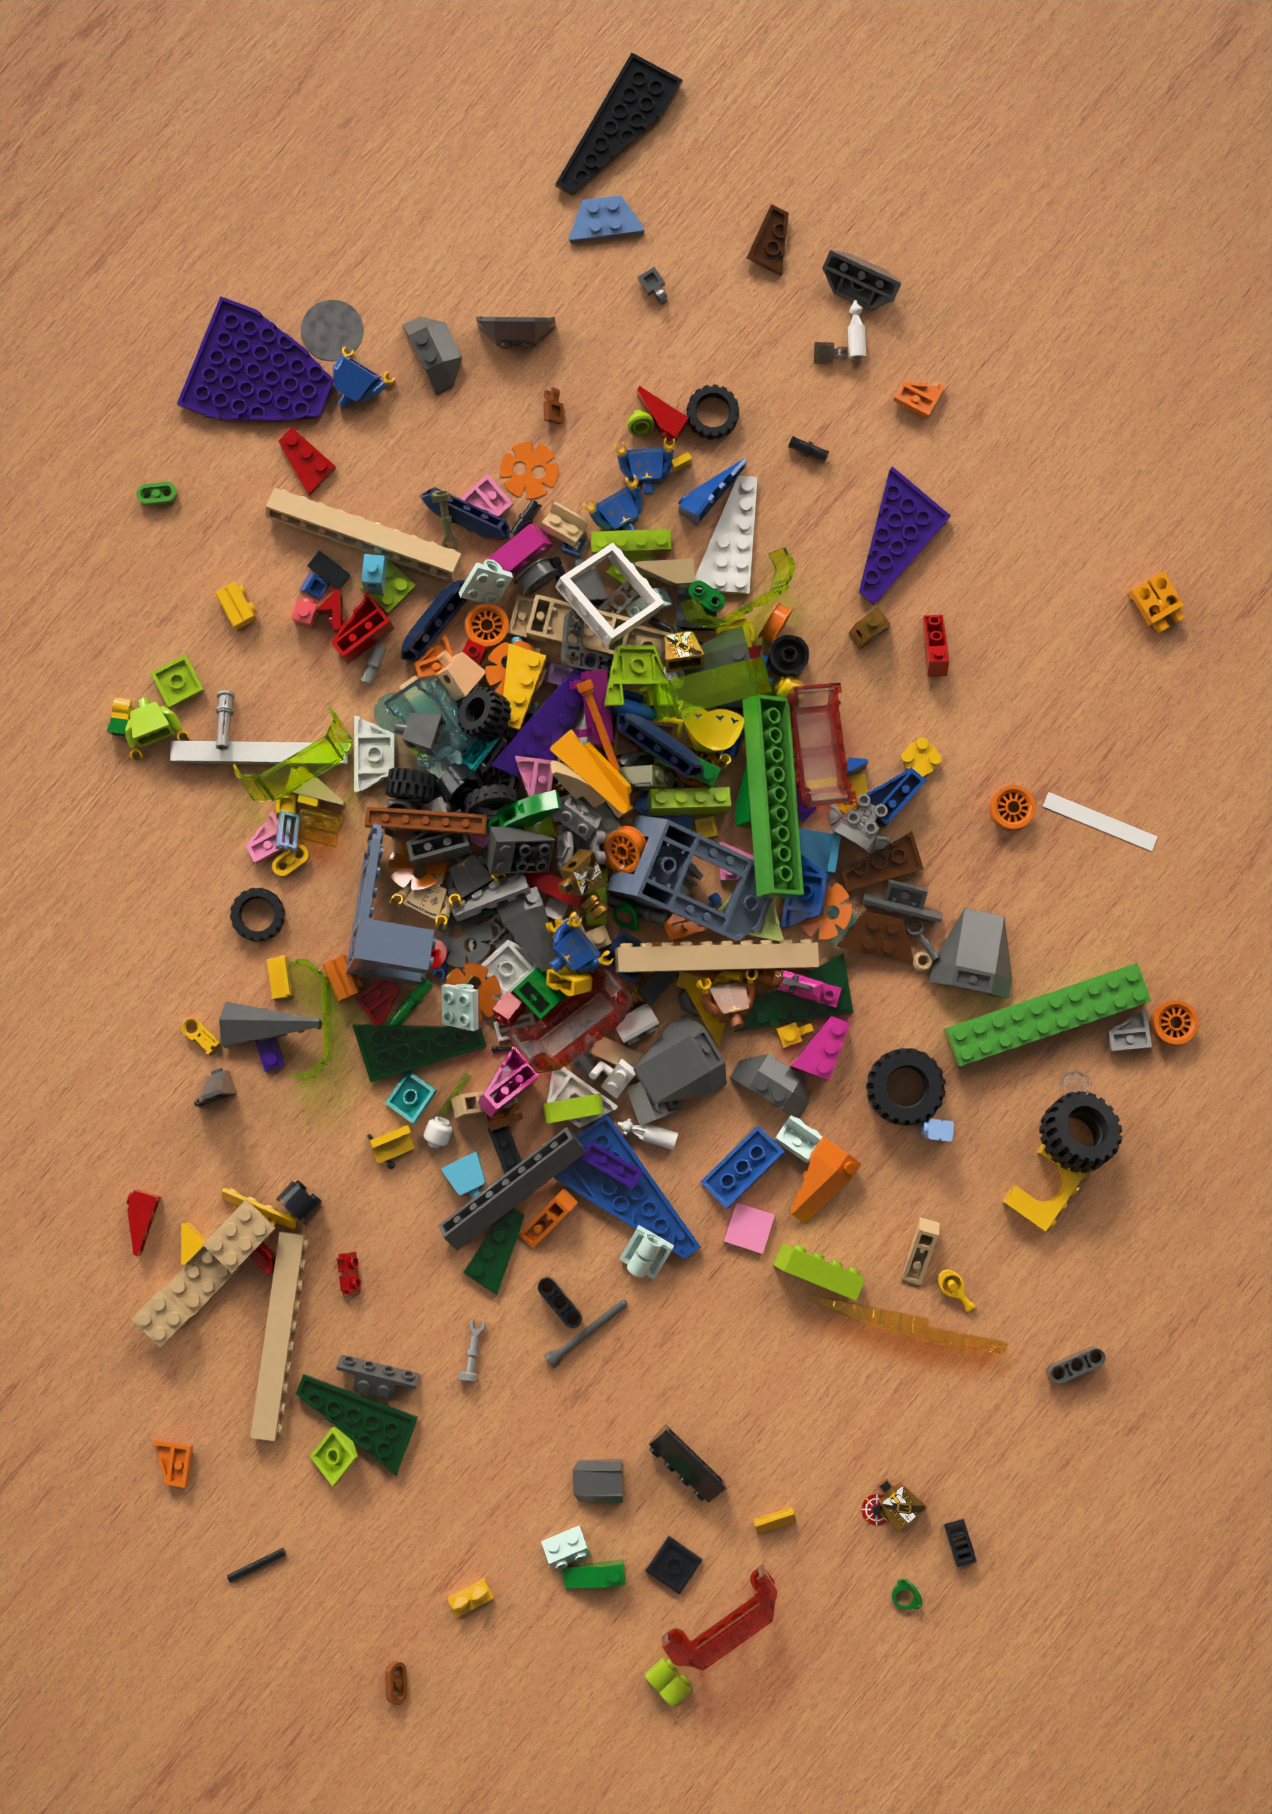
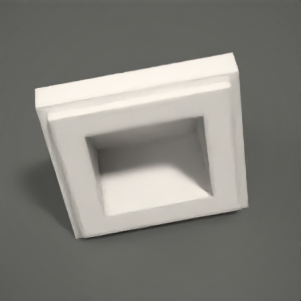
M550 896L545 907L547 917L553 920L559 918L562 920L568 904Z

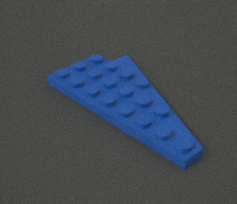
M608 1114L576 1136L584 1149H586L590 1141H593L639 1168L643 1173L632 1189L580 1157L554 1176L557 1181L633 1228L637 1229L638 1225L673 1244L672 1252L684 1259L701 1248Z

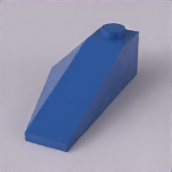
M743 458L692 490L688 496L685 494L678 502L680 505L678 512L697 526L746 467L747 460Z

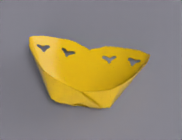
M689 707L681 712L691 743L696 751L724 752L734 745L744 727V718L728 710L716 709L708 712L700 707ZM695 713L697 715L701 714V716L697 719ZM716 716H724L721 721L716 718ZM731 718H733L734 720H738V722H735L733 724Z

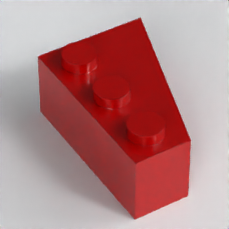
M368 592L363 596L364 599L360 605L353 610V614L347 623L343 624L331 641L347 664L351 663L395 629Z

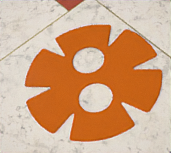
M522 442L512 447L517 458L509 453H505L500 465V476H512L511 479L504 483V486L512 494L520 497L526 487L527 499H533L547 493L542 483L553 488L558 477V463L546 464L555 457L546 446L539 443L534 453H532V442ZM518 461L524 462L527 467L526 472L522 475H517L513 471V465ZM537 465L543 466L546 470L545 476L541 479H536L532 475V469Z
M514 641L515 646L531 651L534 648L526 642ZM507 642L497 646L488 657V660L497 664V666L485 667L486 678L490 686L501 681L496 692L502 696L504 693L506 669L501 665V660L504 656L508 655L509 645ZM541 678L538 681L537 687L540 685L542 681Z
M406 842L399 846L404 855L393 852L388 862V869H400L390 875L392 880L405 888L412 879V890H421L436 884L437 881L431 874L443 877L447 868V860L422 866L427 870L425 877H414L413 871L415 867L408 859L409 853Z
M835 883L829 892L828 884L823 915L799 923L802 930L813 937L819 927V939L822 940L837 936L838 931L835 924L845 929L852 914V904H840L849 898L847 891L841 885ZM832 905L837 906L839 909V916L833 920L829 919L826 915L827 908Z
M475 963L464 964L466 976L458 967L455 968L448 976L446 984H468V979L471 976L478 977L481 981V986L477 989L479 1002L478 1022L482 1021L481 1010L490 1018L494 1014L492 1009L498 1003V1000L490 996L502 994L500 983L496 976L493 975L484 980L489 969Z

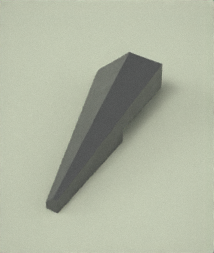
M225 1002L219 1018L221 1045L224 1048L237 1043L240 1045L246 1044L247 1041L252 1040L262 1041L287 1036V1033L292 1032L302 1033L312 1028L321 1029L323 1024L317 1018Z

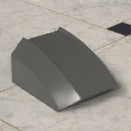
M622 1459L579 1460L573 1469V1495L579 1502L623 1503Z

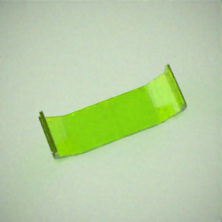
M786 547L768 553L775 567L771 589L721 619L705 614L698 598L684 601L681 605L687 621L703 627L708 626L709 629L727 626L753 611L754 607L761 606L786 592L796 565Z
M763 657L728 664L649 686L656 717L659 722L772 692Z
M331 707L328 710L334 719L324 737L260 775L242 774L236 764L233 765L237 779L253 801L279 800L303 786L305 782L318 777L344 760L343 757L349 751L353 739L337 713L333 712Z
M297 959L294 962H286V965L290 967H308L321 979L324 1056L309 1073L290 1074V1077L315 1079L328 1065L326 1063L333 1058V1027L330 1022V1015H332L331 984L328 977L323 976L322 974L324 973L314 963L307 959Z

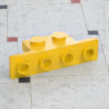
M223 1188L221 1195L223 1200L238 1207L245 1200H248L274 1226L278 1223L291 1230H296L298 1220L293 1215L278 1212L276 1208L270 1205H262L255 1198L244 1197L234 1189Z

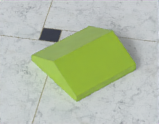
M332 1427L310 1455V1458L333 1487L336 1486L358 1458L353 1441L339 1429Z

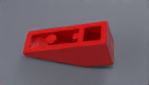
M639 386L637 388V396L647 413L654 419L655 426L661 433V437L666 438L667 441H673L674 438L676 443L688 425L689 417Z
M549 872L526 874L529 886L537 887L538 890L576 909L580 908L585 895L562 894L558 889V884L564 881L562 878Z
M139 1189L129 1194L126 1203L129 1205L127 1212L133 1255L135 1256L142 1255L161 1199L160 1196Z

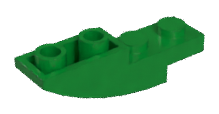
M554 790L536 794L498 810V816L487 822L489 833L491 827L510 826L519 829L525 824L533 826L561 809L558 791Z

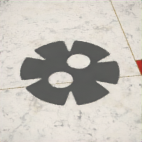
M451 913L445 930L443 929L444 924L440 923L437 930L447 936L437 937V940L445 944L447 953L451 951L445 961L446 963L455 967H464L466 956L470 963L476 964L487 955L490 946L481 941L492 940L493 934L488 921L477 926L482 917L481 914L457 922L453 913ZM460 925L463 927L464 934L461 938L455 939L451 936L450 932L453 926ZM469 938L475 939L477 942V947L472 952L465 951L463 947L464 942Z

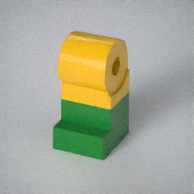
M114 699L111 720L107 728L109 734L126 737L125 729L128 720L131 719L130 712L133 710L132 700Z

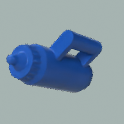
M623 689L624 705L621 707H610L611 714L614 717H617L618 713H631L651 721L655 717V710L644 704V696L642 694Z

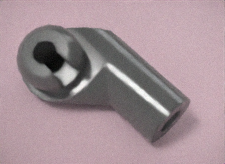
M682 989L678 996L681 1008L697 1017L699 1012L695 1005L692 1004L686 989Z

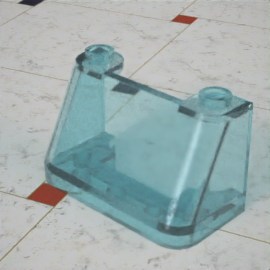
M436 675L418 678L384 702L388 714L391 717L402 718L406 724L411 713L442 714L445 719L446 725L436 757L422 752L417 754V764L423 771L434 768L475 743L474 737L460 729L458 725L459 718H457L460 711Z

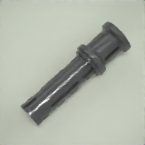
M613 894L610 895L608 906L616 908L618 905H622L624 901H628L634 906L638 917L642 918L644 922L647 923L649 921L660 925V928L664 927L669 911L663 912Z

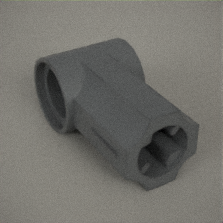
M583 1042L566 1053L574 1066L579 1068L590 1084L604 1075L601 1072L596 1079L589 1077V1073L597 1063L593 1060L592 1054Z

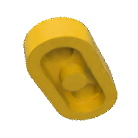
M297 844L295 853L287 850L279 855L272 863L274 873L285 877L308 861L310 856L308 849L301 844ZM298 852L303 853V856L300 859L296 857V854ZM282 863L287 865L285 870L280 869Z

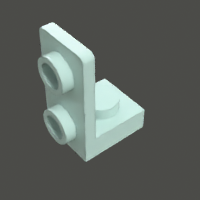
M666 587L653 589L661 596L664 602L661 609H668L674 605ZM640 597L629 604L625 610L629 618H632L649 605Z

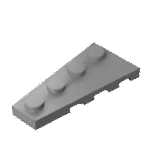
M509 873L506 877L503 876L498 879L499 883H496L494 880L486 887L478 889L468 897L461 899L463 905L460 902H455L452 912L457 922L481 913L485 907L490 909L497 907L500 901L507 899L510 902L515 900L518 894L524 893L528 895L532 893L525 874Z

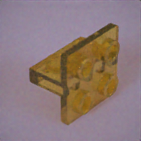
M306 805L305 809H301L299 813L298 838L337 847L339 832L344 822V814Z

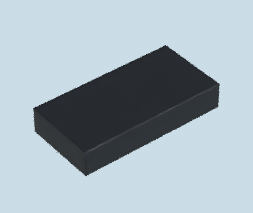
M320 550L307 565L308 568L336 589H341L351 577L350 573Z
M653 972L636 993L652 1006L677 978L678 974L675 972Z

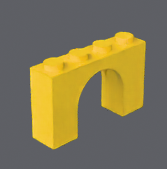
M1042 1144L1037 1153L1054 1164L1061 1173L1062 1186L1059 1193L1050 1200L1038 1201L1018 1186H1013L1003 1200V1203L1046 1232L1047 1229L1051 1230L1057 1221L1055 1219L1059 1212H1064L1068 1206L1067 1200L1070 1196H1075L1080 1188L1078 1184L1082 1179L1085 1180L1091 1171L1089 1173H1082L1081 1171L1075 1173L1071 1172L1070 1168L1067 1170L1061 1168L1060 1163H1055L1051 1160L1053 1157L1050 1154L1047 1155L1044 1150L1046 1146Z

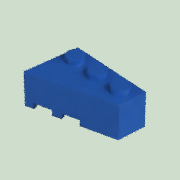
M911 767L866 793L870 797L872 805L883 804L887 807V815L881 818L877 817L876 821L885 828L927 780Z

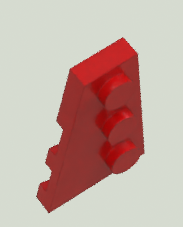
M293 427L279 440L282 449L310 496L334 471L335 465Z

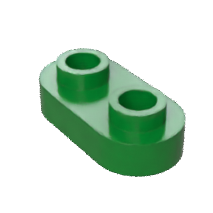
M700 580L694 581L690 585L689 596L693 601L712 613H718L723 610L725 598L720 592ZM700 587L703 591L696 593L695 589ZM714 598L719 600V603L716 605L711 602Z

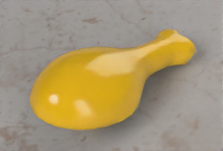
M946 1269L941 1271L938 1276V1284L942 1292L949 1297L958 1299L964 1305L967 1313L972 1312L976 1305L966 1297L964 1282L961 1276L952 1270Z

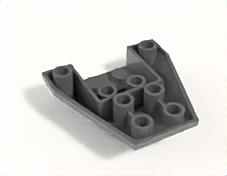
M964 908L938 953L940 958L933 961L929 982L983 992L990 996L1008 999L1012 974L1005 918L996 914Z
M687 1015L669 1024L633 1068L653 1104L710 1095L727 1085L726 1065L723 1057L706 1028Z

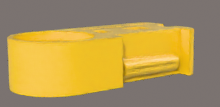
M189 1018L183 1022L182 1030L184 1034L207 1051L205 1054H211L220 1045V1040L199 1020ZM189 1022L197 1024V1031L195 1033L187 1031Z

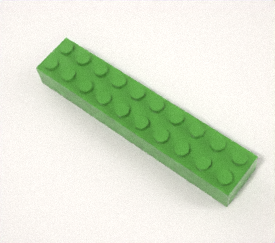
M756 694L742 700L757 897L791 899L804 895L789 698Z
M1135 963L944 1028V1032L956 1066L959 1067L1148 1003L1151 999L1139 965Z

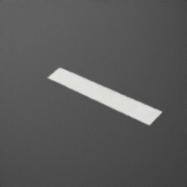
M1048 792L1043 804L1045 808L1150 851L1153 850L1158 838L1153 834Z

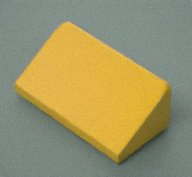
M790 1507L756 1518L753 1521L757 1534H762L796 1522L793 1509Z

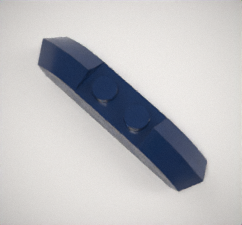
M433 487L420 494L419 497L429 510L440 517V504L432 503L431 495L434 491L443 490ZM450 494L451 499L447 501L449 515L452 517L451 523H456L486 539H510V528L506 520Z
M457 580L446 587L411 628L402 645L401 659L411 662L419 660L468 600L461 598L459 595V591L465 582L464 580Z
M618 713L617 728L621 734L686 778H694L704 772L700 760L684 744L641 716L631 713Z

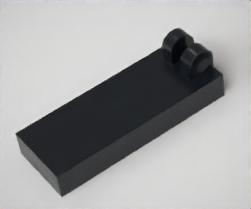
M505 1126L493 1131L487 1128L506 1174L522 1161L510 1128Z

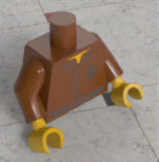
M748 969L744 971V977L747 979L746 983L742 980L741 982L736 981L711 986L710 979L704 978L705 986L703 987L702 981L698 980L696 986L702 990L700 994L704 1009L713 1017H716L719 1023L730 1022L734 1030L742 1028L744 1026L742 1019L747 1017L748 1012L753 1007L755 999V983L753 980L758 976L757 970L753 969V976L751 978L748 976Z

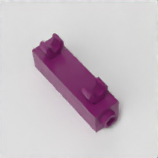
M607 669L581 672V680L569 681L570 690L577 689L576 685L581 682L592 680L594 685V692L592 694L610 743H613L611 708L604 707L608 686ZM583 696L586 729L574 730L578 738L587 737L588 742L592 745L595 744V748H603L585 696Z

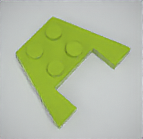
M618 645L615 647L604 707H621L624 705L622 686H656L659 706L678 705V700L676 697L674 698L671 691V683L667 681L663 672L664 667L655 645Z

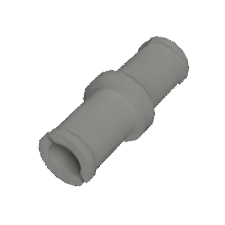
M376 643L369 660L366 661L367 666L360 680L370 685L373 684L378 669H381L382 665L380 663L387 649Z

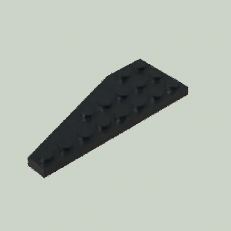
M631 52L555 184L556 187L572 196L576 194L664 116L683 80Z

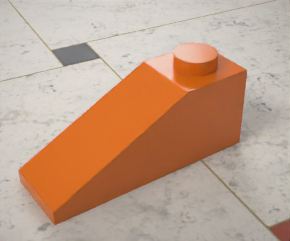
M563 1188L518 1235L534 1248L571 1211L578 1201Z

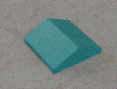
M475 739L463 754L462 763L468 765L476 773L481 763L486 760L496 747L499 739H493L492 742L486 743Z
M407 1071L385 1104L415 1125L437 1090L412 1072Z

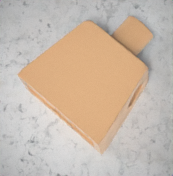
M445 650L437 657L444 666L439 671L438 677L455 701L465 697L485 674V670L463 652L452 657Z

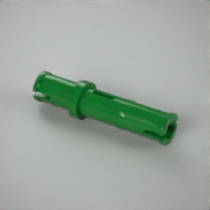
M424 978L414 991H410V996L385 1025H401L415 1007L423 1002L422 999L434 985Z

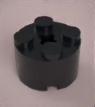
M782 635L773 642L768 655L771 670L780 677H796L800 675L807 666L809 648L806 642L798 636ZM786 653L787 655H793L791 660L785 658Z
M457 763L450 764L447 771L435 783L439 794L456 811L460 808L464 810L462 807H465L464 799L467 798V795L473 793V790L477 788L481 789L482 785H484L482 780L468 765Z
M299 1180L296 1182L291 1181L276 1200L280 1202L282 1199L284 1201L282 1205L299 1220L304 1218L305 1221L303 1223L307 1226L321 1210L322 1206L320 1204L322 1200L314 1193L311 1196L305 1192L307 1187Z

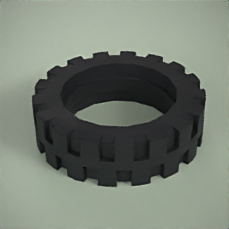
M713 384V386L705 385L702 389H697L695 394H692L689 399L686 413L687 417H689L688 424L692 427V431L698 433L702 438L707 437L708 440H713V438L721 439L722 436L729 435L738 422V401L734 398V394L731 391H727V388L723 386L721 388L716 384ZM712 397L723 400L729 408L727 421L718 427L703 425L696 413L698 404L702 400Z
M497 784L489 787L487 785L482 786L481 789L473 790V793H469L467 798L464 799L465 811L467 814L487 815V822L498 816V810L518 801L516 790H513L510 786L506 787V785L502 784L500 786H497ZM492 802H503L502 804L494 807H481L485 804Z
M250 888L247 891L241 892L234 899L235 902L231 905L230 920H232V926L239 935L254 942H262L275 937L281 931V927L285 923L286 912L282 901L276 894L264 888ZM252 899H265L274 909L273 922L263 931H252L242 921V909Z

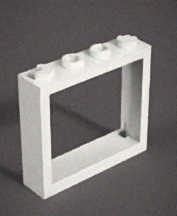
M614 543L560 577L555 587L606 648L657 614L664 604L661 596L651 588L648 581L639 574L636 567L627 560L623 552ZM607 557L649 605L615 630L572 581Z

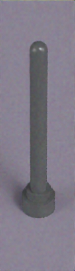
M619 1301L559 1350L549 1351L544 1355L549 1364L556 1368L565 1354L627 1306V1301Z

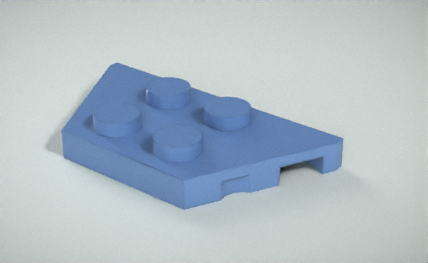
M621 195L587 199L581 202L569 241L573 243L644 233V227Z

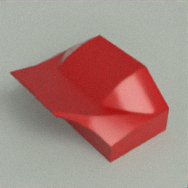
M262 1242L250 1257L267 1275H270L274 1271L276 1255Z

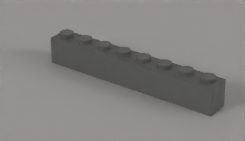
M568 1127L564 1128L438 1226L443 1238L457 1251L586 1153L580 1140Z

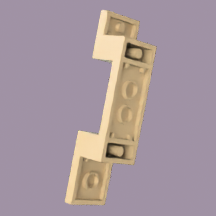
M537 594L535 599L517 595L508 634L547 644V640L562 643L564 617L567 612L574 609L568 602ZM597 610L614 630L631 619ZM575 615L571 617V619L574 620V623L578 622V619L575 618ZM584 622L582 648L614 656L615 647L618 645H655L664 666L665 636L671 633L639 625L606 648ZM569 634L568 640L571 644H576L577 637L574 634Z
M245 1200L203 1244L204 1247L166 1287L159 1289L131 1320L160 1348L163 1347L251 1258L250 1255L276 1227L248 1200Z

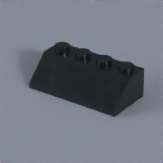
M666 1424L649 1441L651 1453L657 1458L661 1456L666 1461L664 1465L671 1472L676 1471L684 1485L687 1487L691 1485L695 1489L694 1494L701 1501L705 1499L709 1503L726 1489L725 1481Z

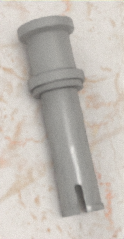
M228 690L217 692L218 706L216 707V713L218 715L216 749L222 751L229 749L230 717L234 713L232 701L235 698V694ZM223 725H225L224 735H222Z

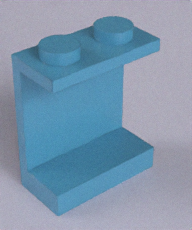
M799 828L801 854L827 874H834L841 835L836 832L831 834Z

